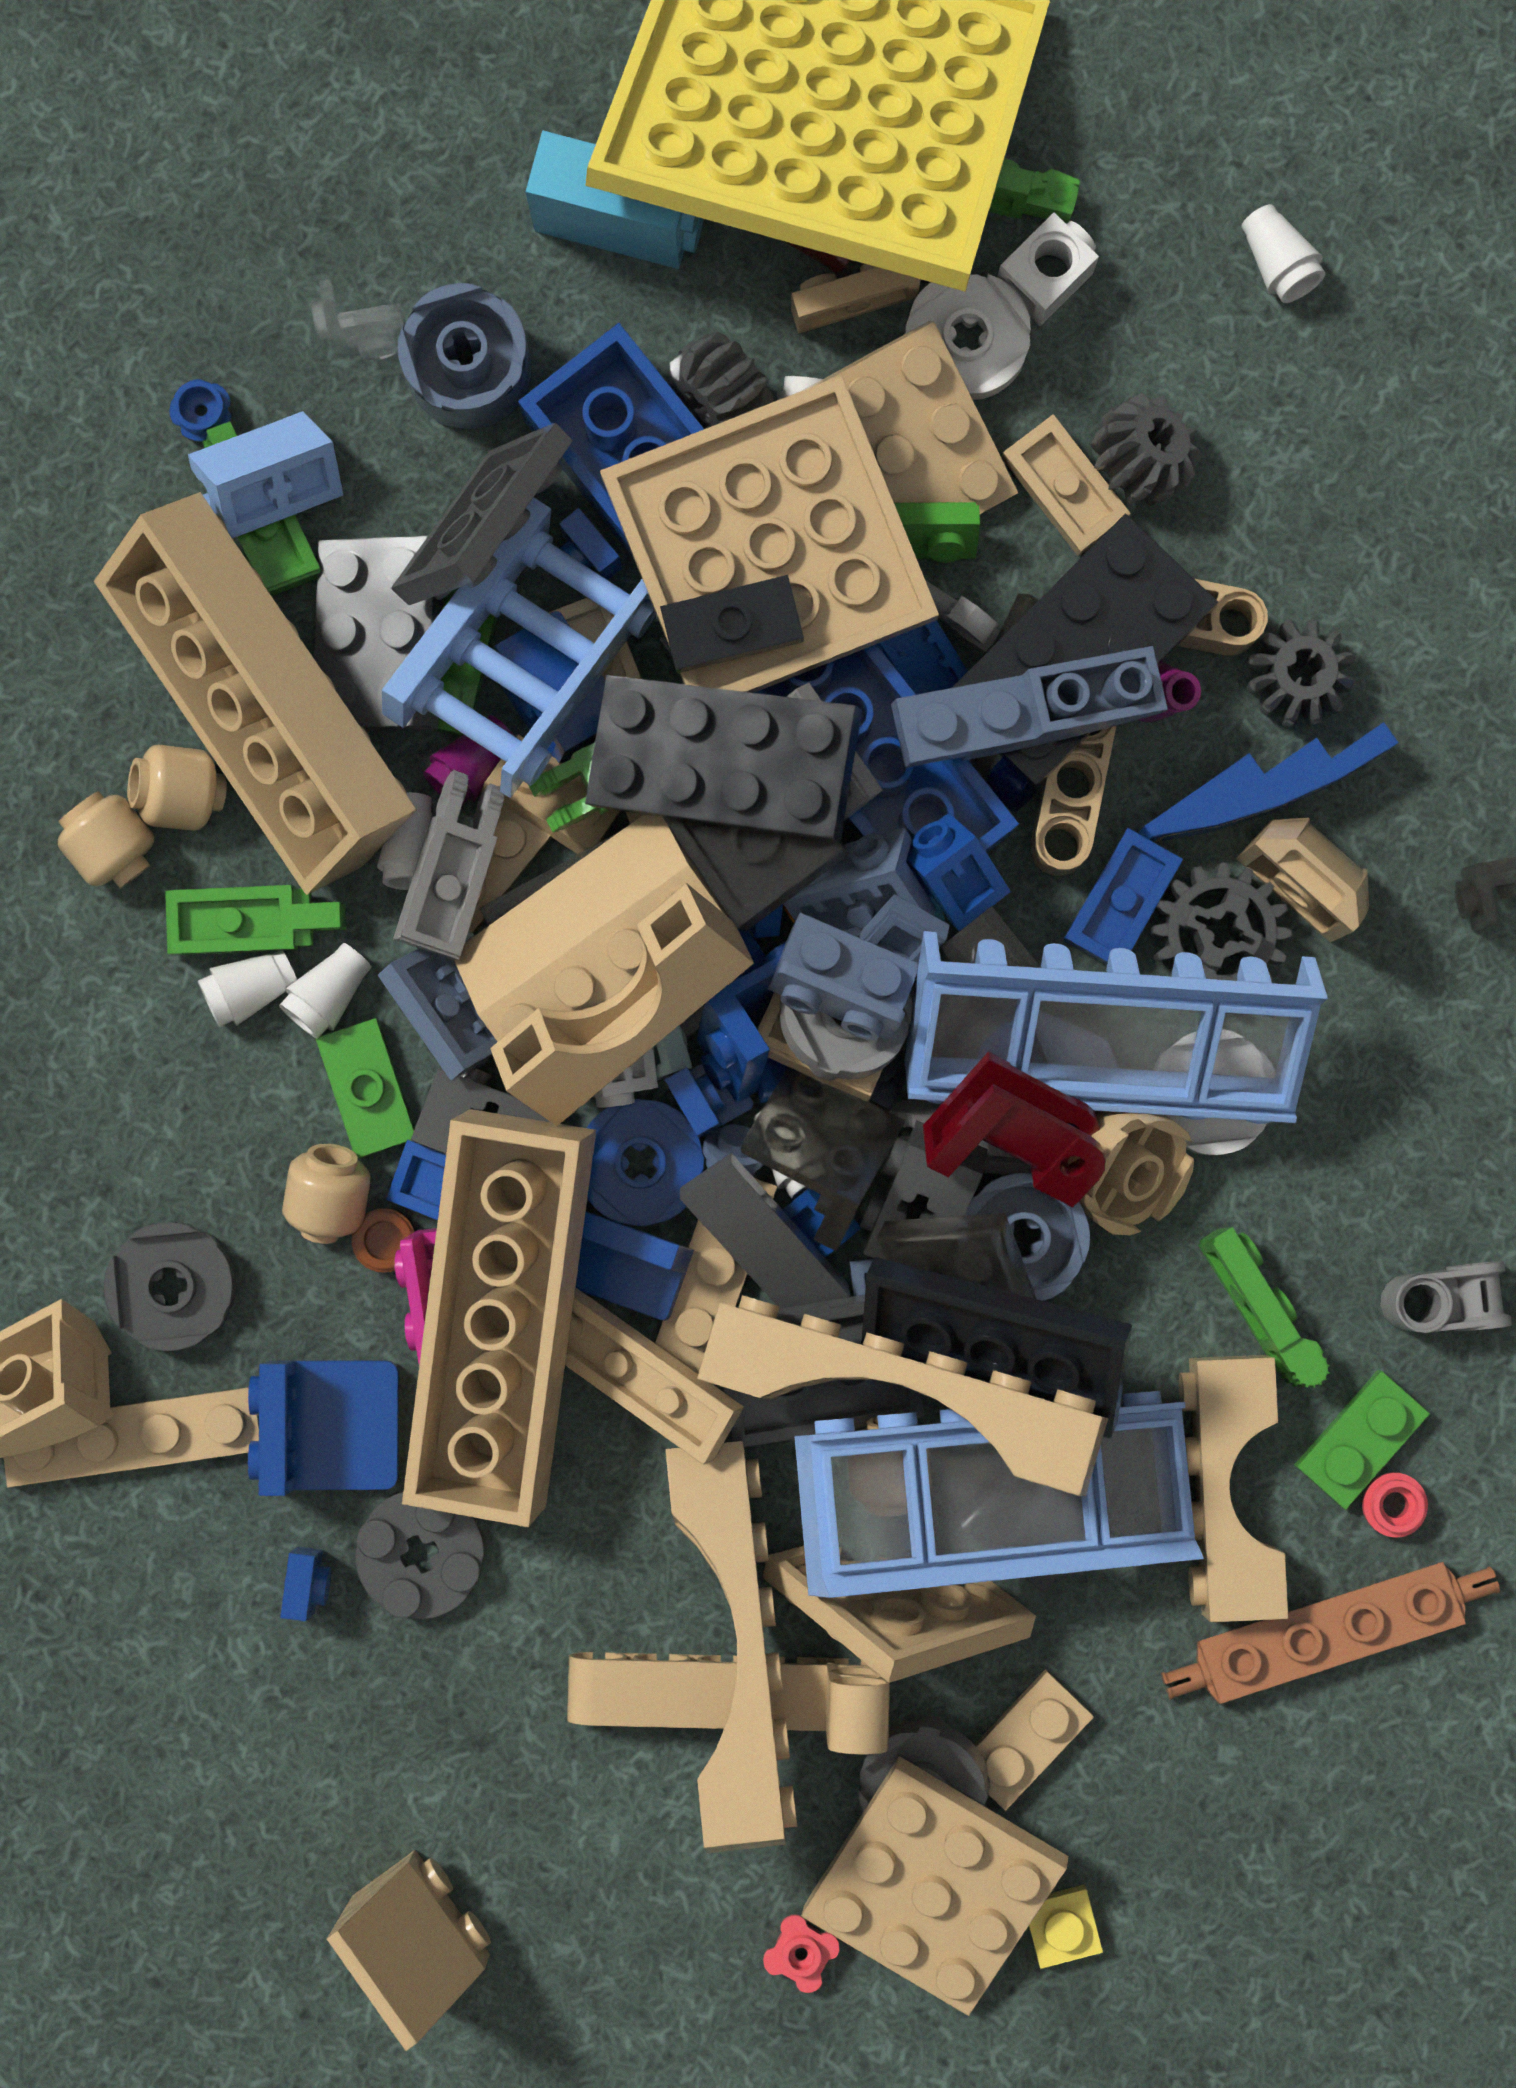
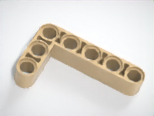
M1195 579L1218 601V604L1178 646L1220 655H1238L1246 652L1263 634L1268 623V611L1263 600L1256 593L1247 589ZM1226 609L1240 611L1248 620L1249 633L1242 637H1234L1222 629L1220 624V612ZM1116 726L1102 729L1098 734L1088 736L1042 782L1031 838V856L1034 863L1047 874L1052 876L1070 874L1088 858L1091 852ZM1066 768H1076L1082 771L1089 781L1088 794L1081 798L1066 796L1058 787V772ZM1055 829L1069 832L1077 843L1075 858L1068 861H1059L1053 858L1045 848L1046 834Z
M593 1652L572 1653L569 1655L567 1721L573 1724L591 1726L724 1729L730 1715L737 1680V1656H733V1662H721V1655L669 1654V1660H657V1654L605 1653V1659H593ZM779 1657L783 1692L770 1693L773 1720L786 1718L787 1730L826 1731L827 1745L830 1751L859 1755L880 1754L888 1751L890 1683L876 1675L862 1660L861 1665H849V1658L797 1657L796 1664L785 1663V1657Z

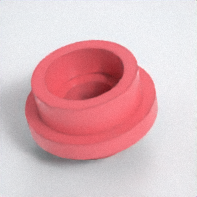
M1389 1472L1376 1477L1369 1483L1363 1494L1362 1510L1369 1525L1377 1532L1388 1537H1404L1415 1532L1423 1524L1428 1511V1500L1424 1489L1415 1479L1403 1473ZM1398 1492L1405 1500L1404 1510L1397 1516H1388L1383 1508L1384 1499L1390 1493Z

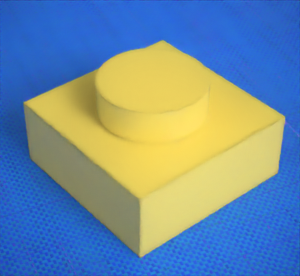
M1085 1885L1050 1893L1029 1925L1040 1969L1103 1953Z

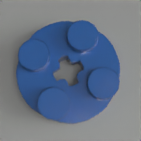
M635 1099V1102L632 1104L607 1107L590 1122L587 1128L596 1130L587 1199L601 1214L618 1223L648 1226L668 1221L687 1207L680 1200V1187L703 1172L705 1158L699 1137L696 1136L687 1118L682 1113L663 1102ZM648 1145L657 1152L652 1163L658 1171L651 1179L643 1174L638 1175L634 1180L630 1179L625 1173L630 1163L624 1154L630 1147H634L641 1152Z

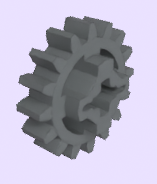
M1219 863L1215 868L1213 878L1210 879L1201 866L1196 867L1190 871L1192 887L1189 888L1185 883L1176 879L1168 886L1176 901L1172 903L1160 900L1155 908L1156 912L1166 918L1165 924H1159L1150 928L1149 936L1164 939L1166 947L1153 955L1154 960L1157 962L1171 959L1174 964L1175 956L1178 953L1184 952L1179 938V931L1190 936L1196 955L1202 961L1206 979L1237 981L1238 972L1229 975L1216 974L1218 969L1221 968L1224 959L1234 955L1241 959L1244 957H1257L1266 964L1281 965L1285 963L1287 956L1282 951L1276 949L1275 944L1292 937V930L1285 927H1277L1276 918L1284 914L1288 908L1286 904L1270 906L1266 898L1271 894L1275 886L1269 882L1255 889L1250 885L1253 870L1248 867L1236 879L1230 878V870L1227 863ZM1213 891L1224 892L1218 905L1212 908L1204 909L1198 905H1189L1195 897ZM1248 905L1252 907L1259 919L1261 933L1252 930L1245 912ZM1224 918L1229 921L1227 932L1234 936V940L1238 942L1227 941L1217 948L1212 944L1214 933L1206 929L1207 925L1205 924L1213 925ZM1172 970L1170 971V973H1169V975H1168V976H1170V977H1172Z

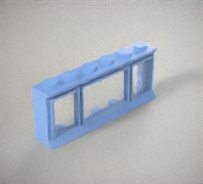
M923 932L913 998L912 1021L909 1025L904 1058L908 1099L926 1100L931 1103L942 1104L989 1051L1010 1062V1065L1056 1090L1071 1098L1079 1099L1094 1111L1174 1115L1192 1120L1206 1118L1237 1119L1256 1124H1266L1269 1122L1296 1123L1295 1111L1320 1007L1328 999L1315 957L1302 956L1296 985L1276 984L1271 982L1266 963L1257 957H1244L1241 959L1237 981L1206 979L1200 957L1189 952H1181L1175 956L1172 977L1140 975L1136 955L1131 950L1125 948H1114L1110 951L1107 972L1074 970L1070 950L1066 946L1056 943L1048 944L1044 947L1041 968L1007 966L1004 945L993 939H984L978 943L975 964L943 962L940 960L937 932Z
M1161 1391L1122 1394L1123 1407H1120L1117 1425L1111 1439L1102 1438L1086 1496H1078L1014 1476L996 1448L968 1420L951 1409L939 1410L941 1423L918 1425L917 1412L878 1415V1429L855 1431L854 1418L814 1421L815 1434L794 1436L808 1596L834 1598L1204 1559L1195 1540L1182 1415V1408H1186L1185 1402L1162 1403Z

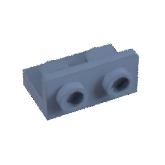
M905 828L882 834H868L857 841L825 850L815 849L796 858L793 862L782 903L794 920H796L799 913H802L859 938L862 929L894 894L933 916L936 909L906 863L912 839Z
M799 913L778 961L768 990L780 994L781 1002L793 1010L811 1015L817 1014L819 1011L841 1020L842 1028L854 1036L866 1040H878L880 1037L888 1041L901 1026L905 1016L903 1009L918 973L919 963Z
M417 949L391 962L378 974L380 980L450 1081L473 1068L480 1070L494 1059L490 1048L497 1043V1040L478 1016L454 960Z

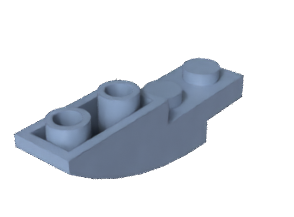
M1153 646L1031 668L1020 676L897 698L891 704L905 768L960 757L962 761L1019 750L1110 728L1168 710Z

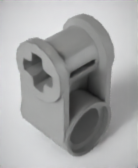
M1504 1261L1453 1265L1446 1267V1270L1404 1274L1393 1278L1387 1283L1381 1294L1380 1306L1384 1317L1392 1326L1404 1331L1423 1333L1448 1330L1473 1331L1512 1325L1511 1315L1505 1314L1503 1310L1499 1274L1505 1271ZM1419 1286L1426 1293L1428 1308L1420 1319L1414 1321L1405 1312L1404 1298L1412 1287Z

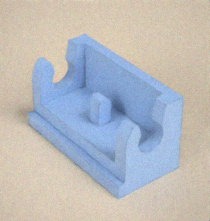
M303 411L188 454L191 470L198 480L204 484L208 492L203 494L204 498L214 513L223 520L232 539L343 496L333 441Z

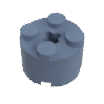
M469 283L444 285L421 297L412 308L413 312L408 317L404 327H402L398 338L399 362L417 403L439 424L455 428L477 429L487 427L504 419L519 405L518 401L526 395L531 378L532 364L530 351L521 320L516 311L502 298L500 299L494 294L483 290L482 287ZM464 349H470L473 355V362L467 365H461L459 362L458 352Z
M1032 1173L1000 1176L976 1189L955 1236L958 1259L963 1270L973 1283L1041 1301L1055 1297L1069 1286L1080 1272L1090 1246L1089 1224L1080 1203L1078 1202L1072 1208L1034 1188ZM1021 1219L1024 1228L1035 1229L1037 1232V1240L1028 1243V1254L1021 1256L1018 1248L1007 1247L1005 1235H1010L1014 1232V1221Z

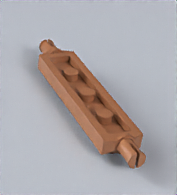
M1444 1562L1290 1611L1288 1612V1619L1262 1620L1198 1641L1197 1663L1166 1673L1163 1672L1161 1673L1162 1680L1165 1685L1187 1677L1189 1678L1188 1682L1166 1688L1170 1700L1206 1688L1218 1704H1222L1466 1624L1464 1603L1494 1593H1500L1499 1583L1496 1581L1473 1588V1584L1496 1577L1490 1566L1486 1569L1455 1578Z

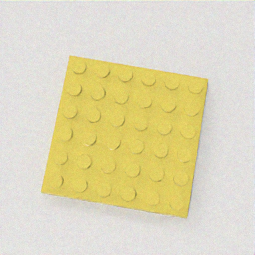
M651 0L589 161L585 186L966 292L1050 0Z

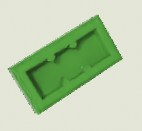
M374 1018L321 1036L318 1039L315 1038L352 1150L356 1153L358 1159L405 1144L407 1139L411 1140L415 1127L379 1020Z

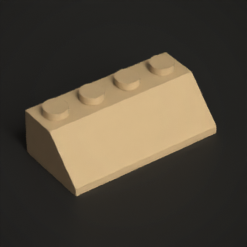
M642 815L465 942L459 960L454 961L478 1016L497 1042L537 1008L565 1012L583 1010L596 1006L620 992L631 981L642 960L643 942L637 924L686 883L725 915L729 916L734 908L668 817Z

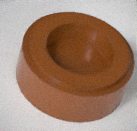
M384 1208L370 1211L365 1214L362 1226L352 1233L353 1252L359 1262L370 1270L376 1272L395 1271V1254L397 1250H400V1241L415 1232V1227L406 1215L397 1210Z

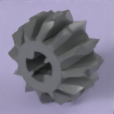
M718 331L712 335L705 334L697 341L692 340L678 352L679 356L669 363L671 372L668 375L669 385L675 390L676 395L704 429L774 402L772 392L765 385L767 382L766 375L761 373L755 366V358H749L743 352L740 343L736 341L730 342L726 335Z
M1141 392L1135 397H1129L1121 405H1115L1104 414L1102 421L1097 425L1099 431L1096 432L1090 446L1100 455L1094 469L1107 472L1111 478L1108 490L1120 487L1124 490L1128 504L1143 500L1151 507L1156 503L1164 502L1172 494H1178L1189 485L1190 479L1196 475L1194 468L1203 455L1193 445L1199 431L1187 428L1182 422L1184 410L1172 412L1169 410L1164 395L1150 400Z
M1292 619L1285 620L1280 625V638L1270 632H1265L1259 638L1258 643L1265 654H1252L1247 659V667L1252 671L1265 674L1256 677L1247 684L1248 692L1258 694L1268 690L1271 696L1262 703L1260 711L1264 715H1268L1279 704L1284 706L1281 717L1283 726L1291 727L1299 717L1300 709L1304 720L1310 727L1318 725L1322 721V708L1329 713L1337 714L1344 707V703L1337 692H1350L1355 687V679L1350 675L1339 672L1355 662L1354 654L1344 652L1335 655L1332 649L1341 641V632L1334 631L1323 641L1318 638L1320 622L1315 619L1308 621L1303 629L1302 636ZM1297 659L1302 660L1301 668L1309 664L1314 671V676L1306 683V686L1300 685L1301 677L1294 682L1288 674V670L1296 663Z

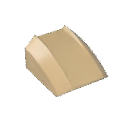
M1310 818L1273 819L1269 821L1236 858L1243 866L1252 869L1253 874L1264 884L1271 882L1275 886L1272 891L1330 943L1354 932L1368 912V869H1361L1310 824Z
M63 1299L0 1331V1458L27 1453L63 1442L94 1429L114 1417L110 1408L108 1356L112 1353L96 1323Z

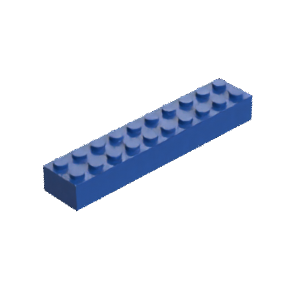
M618 323L522 397L518 403L523 420L532 432L556 423L573 440L558 461L563 466L562 470L634 559L602 480L600 470L704 430V428L621 324ZM876 644L754 692L787 697L795 689L810 683L821 701L855 705L862 709L856 752L883 791L844 821L846 827L857 840L868 834H882L900 828H905L913 840L921 828L929 823L938 821L944 815L951 814L977 837L986 853H989L1013 834L1019 825L969 760L962 761L960 757L905 768L891 704L897 698L916 694ZM911 869L928 897L931 898L932 895L920 876Z

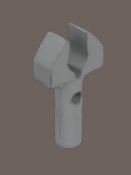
M926 581L939 613L938 618L948 624L955 636L970 647L987 653L1002 633L996 629L998 623L965 597L961 596L957 601Z

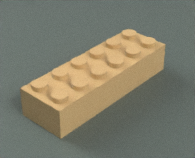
M201 492L141 514L98 574L94 583L304 893L308 895L358 870L417 811L408 798L404 786L393 776L372 745L365 729L357 723L336 692L331 679L314 660L300 639L295 626L282 613L265 588L259 573L248 563L229 535L223 520L214 513Z
M469 1109L450 1120L402 1499L403 1505L529 1527L545 1509L596 1130L564 1124L556 1126L551 1122Z

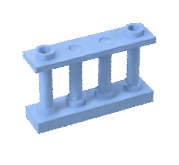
M534 497L526 507L530 511V517L525 525L510 539L503 540L493 554L497 559V564L493 571L479 585L473 588L465 585L456 591L382 689V715L402 728L407 725L416 711L422 715L429 711L504 760L506 763L501 771L500 792L509 798L514 795L523 781L531 786L538 780L551 759L552 753L547 750L550 744L631 634L638 639L641 638L656 617V612L642 579L633 592L628 594L552 544L553 537L549 535L551 508ZM526 566L532 570L538 566L615 615L595 643L516 592L517 585L514 582ZM490 614L496 618L501 614L507 616L579 663L559 692L480 641L481 633L478 632V629ZM453 662L459 666H462L465 662L543 712L522 741L443 690L444 682L441 681V678Z

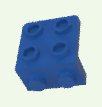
M786 943L781 944L767 954L763 959V966L744 976L740 974L732 983L706 1002L703 1007L696 1039L705 1054L701 1056L703 1068L713 1085L718 1090L726 1087L736 1103L757 1092L760 1086L770 1049L753 1023L763 1018L774 992L768 990V986Z
M389 1360L269 1361L259 1364V1376L250 1377L248 1389L250 1415H259V1441H251L249 1444L248 1474L250 1480H259V1496H285L294 1490H387L397 1483L399 1479V1369L394 1362Z

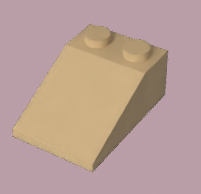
M416 1850L356 1892L349 1900L327 1937V1941L405 2051L421 2040L485 1970L490 1957L485 1947L491 1943L489 1935L479 1919L471 1911L461 1915L447 1895L453 1890V1886L438 1862L433 1858L424 1862Z

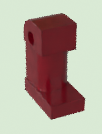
M989 1051L923 1124L928 1168L949 1178L983 1140L1030 1165L1034 1188L1072 1208L1100 1180L1105 1171L1106 1160L1101 1144L1094 1139V1136L1092 1137L1094 1133L1100 1130L1098 1117L1090 1106L1010 1065V1062ZM1067 1123H1072V1124L1077 1125V1126H1078V1129L1075 1128V1127H1073V1126H1071V1125H1069V1124H1067ZM1071 1156L1080 1157L1078 1160L1068 1165V1161Z

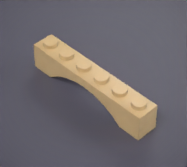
M742 1295L739 1308L719 1303L697 1379L770 1400L801 1387L835 1380H878L903 1385L938 1400L968 1420L996 1448L1014 1476L1078 1496H1086L1108 1418L1093 1414L1095 1400L1057 1389L1054 1402L1028 1395L1031 1381L994 1370L989 1383L964 1375L967 1362L929 1351L926 1364L901 1357L904 1343L867 1332L863 1345L838 1338L842 1326L840 1324L807 1314L803 1315L801 1326L776 1319L780 1306Z
M743 1441L723 1443L715 1459L704 1465L681 1448L665 1449L671 1512L675 1526L699 1549L718 1577L731 1608L737 1636V1680L730 1715L715 1752L697 1779L704 1849L706 1853L786 1845L784 1828L797 1827L793 1786L780 1787L777 1760L790 1759L786 1718L773 1720L770 1693L783 1692L779 1652L766 1653L763 1628L776 1626L772 1587L759 1588L757 1572L758 1562L769 1561L765 1522L752 1523L750 1498L762 1497L758 1458L746 1460Z

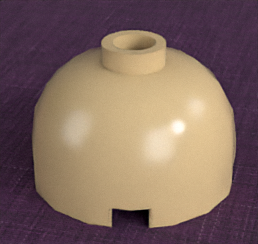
M1097 1111L1095 1113L1099 1120L1100 1130L1094 1133L1092 1137L1094 1136V1139L1101 1144L1106 1160L1105 1171L1100 1180L1079 1203L1085 1215L1111 1234L1131 1236L1141 1232L1134 1225L1143 1222L1150 1216L1159 1222L1171 1212L1185 1193L1194 1167V1158L1186 1153L1187 1143L1185 1140L1190 1142L1192 1140L1189 1132L1166 1115ZM1071 1156L1068 1165L1080 1159V1157Z

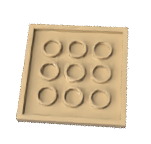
M842 375L600 470L602 480L667 642L668 638L660 606L784 575L789 577L804 642L682 672L680 674L685 685L754 693L938 620V610Z

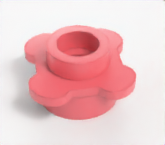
M800 1915L787 1916L781 1922L782 1933L779 1935L775 1947L766 1950L764 1953V1967L771 1975L783 1974L795 1981L797 1988L801 1992L811 1993L818 1990L822 1985L821 1973L828 1960L837 1957L839 1942L834 1935L828 1932L821 1933L815 1927L806 1924V1920ZM797 1949H806L808 1952L805 1959H798L795 1956Z

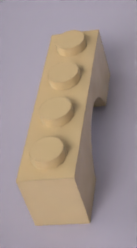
M687 883L637 924L643 942L642 960L631 981L620 992L596 1006L583 1010L565 1012L537 1008L490 1048L506 1091L554 1125L558 1126L578 1108L586 1104L590 1098L629 1066L633 1065L642 1055L677 1026L684 1023L688 1017L754 964L735 922Z
M1249 1355L1189 1358L1190 1372L1179 1374L1180 1402H1185L1186 1408H1182V1411H1192L1193 1437H1185L1188 1474L1189 1476H1195L1196 1501L1191 1502L1195 1540L1198 1541V1546L1204 1559H1199V1566L1189 1567L1188 1584L1191 1605H1201L1202 1615L1209 1622L1288 1619L1285 1553L1274 1546L1256 1540L1244 1529L1235 1514L1230 1497L1231 1472L1241 1449L1253 1436L1278 1423L1275 1357Z

